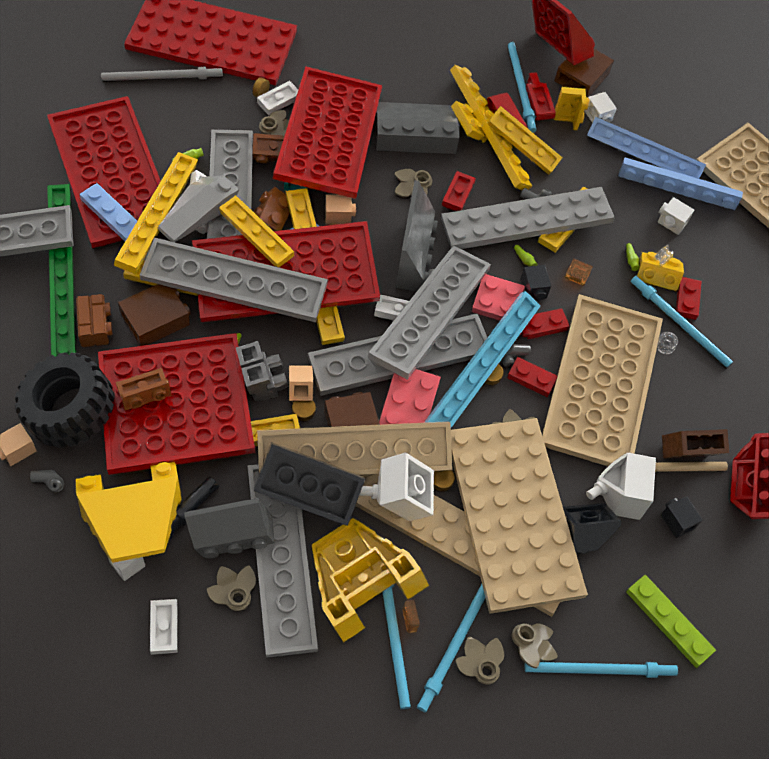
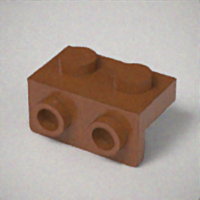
M253 133L252 160H256L258 163L277 161L284 136Z
M274 187L269 192L265 191L259 199L261 204L253 212L270 229L281 231L290 211L286 194Z
M162 368L115 382L125 410L139 408L143 404L160 401L171 396L170 385L165 378Z

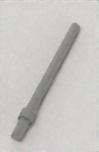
M198 67V69L101 73L102 81L223 77L222 68L206 69V67Z

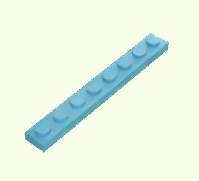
M526 291L518 296L424 423L449 421L451 427L454 425L540 308V305Z

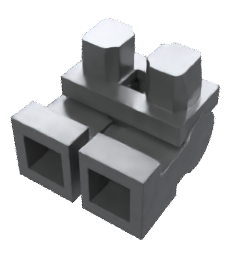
M258 341L236 348L249 394L253 395L255 401L278 397L277 391L289 387L284 373L274 376L271 373L283 368L279 354L266 357L265 352L261 351Z

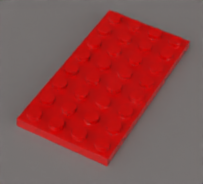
M145 0L124 45L127 50L184 64L206 67V69L222 68V73L256 81L259 78L268 80L271 85L276 86L297 33V25L193 0Z
M305 67L275 166L273 179L356 199L382 85Z
M128 96L47 115L91 247L95 248L122 241L123 239L80 199V193L97 183L138 221L161 182Z
M367 221L274 231L294 251V257L279 268L328 279L320 308L380 301ZM243 235L192 240L193 247L274 266ZM198 294L201 322L275 314V312Z

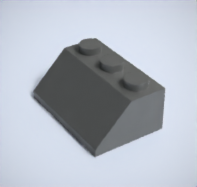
M259 498L185 512V520L194 549L202 557L215 558L219 554L227 552L237 554L242 552L243 549H263L267 545L275 543L272 515Z

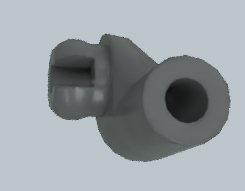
M31 470L30 480L32 483L44 482L52 492H60L64 488V481L56 471Z

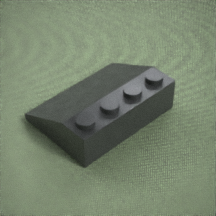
M378 102L376 111V150L456 154L459 142V123L457 116L451 108L452 105Z
M417 180L414 181L396 288L415 292L419 290L429 277V272H426L425 269L430 267L432 254H428L429 249L433 250L435 237H431V233H436L438 223L437 220H434L435 210L420 182Z

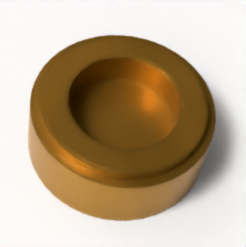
M263 78L257 79L253 86V96L257 98L268 92L270 87L269 81Z
M499 364L484 383L495 385L501 381L503 369Z
M294 401L292 413L297 414L298 420L308 421L315 415L314 401Z
M434 471V489L438 491L449 490L455 479L453 471Z

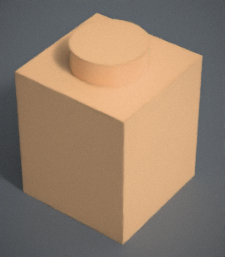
M326 195V224L351 223L352 216L356 215V204H352V198L341 195Z
M289 366V401H313L312 366Z
M21 423L0 434L1 461L6 459L10 466L37 452L32 439Z

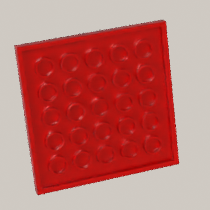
M237 333L98 352L99 368L111 382L115 396L114 402H112L114 404L112 413H108L109 419L104 424L108 475L151 469L152 465H158L162 462H175L177 465L255 453L244 377L236 348L239 347ZM162 368L165 378L170 385L171 396L160 401L143 404L139 408L125 410L115 382Z

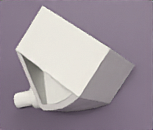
M406 452L382 459L377 485L373 484L372 487L363 486L360 495L371 496V499H376L381 506L408 521L432 516L434 470Z
M633 453L624 454L602 472L594 487L586 492L588 498L593 500L598 495H602L607 506L616 516L640 520L653 502L656 458Z

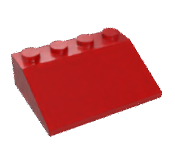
M531 0L535 32L573 65L594 56L595 43L593 38L570 10L557 0Z

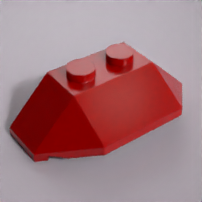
M769 433L754 434L751 441L733 459L730 501L751 519H769Z

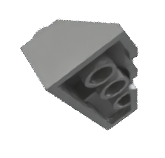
M207 176L197 180L187 187L160 223L158 230L171 242L180 240L221 214L219 207L235 195L237 196L239 188L225 176Z

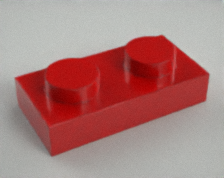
M457 171L442 201V206L454 211H461L475 184L476 178Z
M682 277L677 290L676 311L682 317L693 320L698 318L702 281Z
M517 357L507 378L548 398L556 382L557 375Z

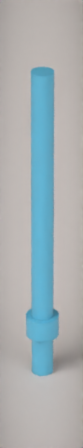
M510 42L508 49L524 110L523 118L527 122L528 129L535 133L537 131L534 121L536 118L535 113L531 109L515 43Z
M637 276L633 277L630 282L642 292V296L654 302L726 368L733 363L729 357L664 301L651 285H646Z
M393 584L382 591L400 709H408L411 706L392 592Z
M482 584L433 677L428 679L424 687L425 692L417 706L422 712L427 711L434 696L439 694L443 686L441 683L485 600Z
M540 662L538 668H532L525 663V672L645 675L646 678H657L658 675L677 676L678 667L677 665H658L657 662H646L645 665Z

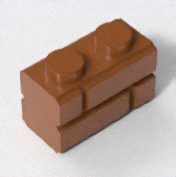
M102 294L91 295V297L78 296L76 298L78 337L81 346L108 345L109 335H113L112 323L107 322V316H111L110 302L106 303L105 297Z

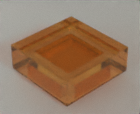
M573 258L565 278L584 286L593 266Z
M408 600L405 601L402 611L406 630L408 633L417 632L420 623L415 601Z

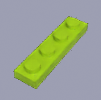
M646 575L626 591L696 668L716 651Z

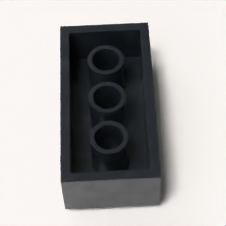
M271 442L254 485V491L348 526L365 478Z

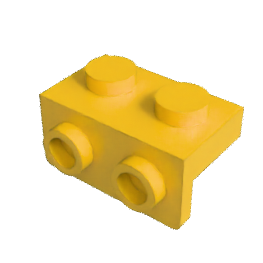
M562 87L555 107L556 116L554 120L573 122V130H578L580 123L584 121V110H587L589 106V98H586V89Z
M642 252L637 277L644 283L677 291L684 274L683 263L676 258L670 257L667 259L660 257L659 254L654 252Z

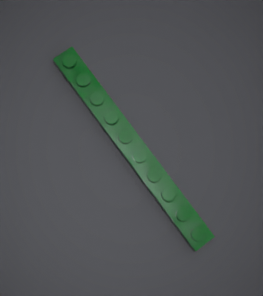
M70 184L47 185L48 208L70 205L71 208ZM73 246L49 249L51 355L55 357L58 356V353H68L69 355L70 353H76Z

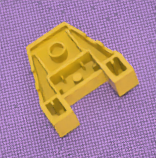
M162 462L158 465H152L153 481L105 490L101 475L76 479V493L82 518L88 523L93 535H96L99 544L112 563L165 553L172 531L171 525L177 515L176 509L182 499L175 462Z
M354 518L349 521L348 526L343 524L312 544L315 567L319 578L318 585L322 596V609L343 642L365 628L355 609L391 585L397 583L407 599H410L429 586L421 568L409 552L399 549L390 540L378 536L375 531Z

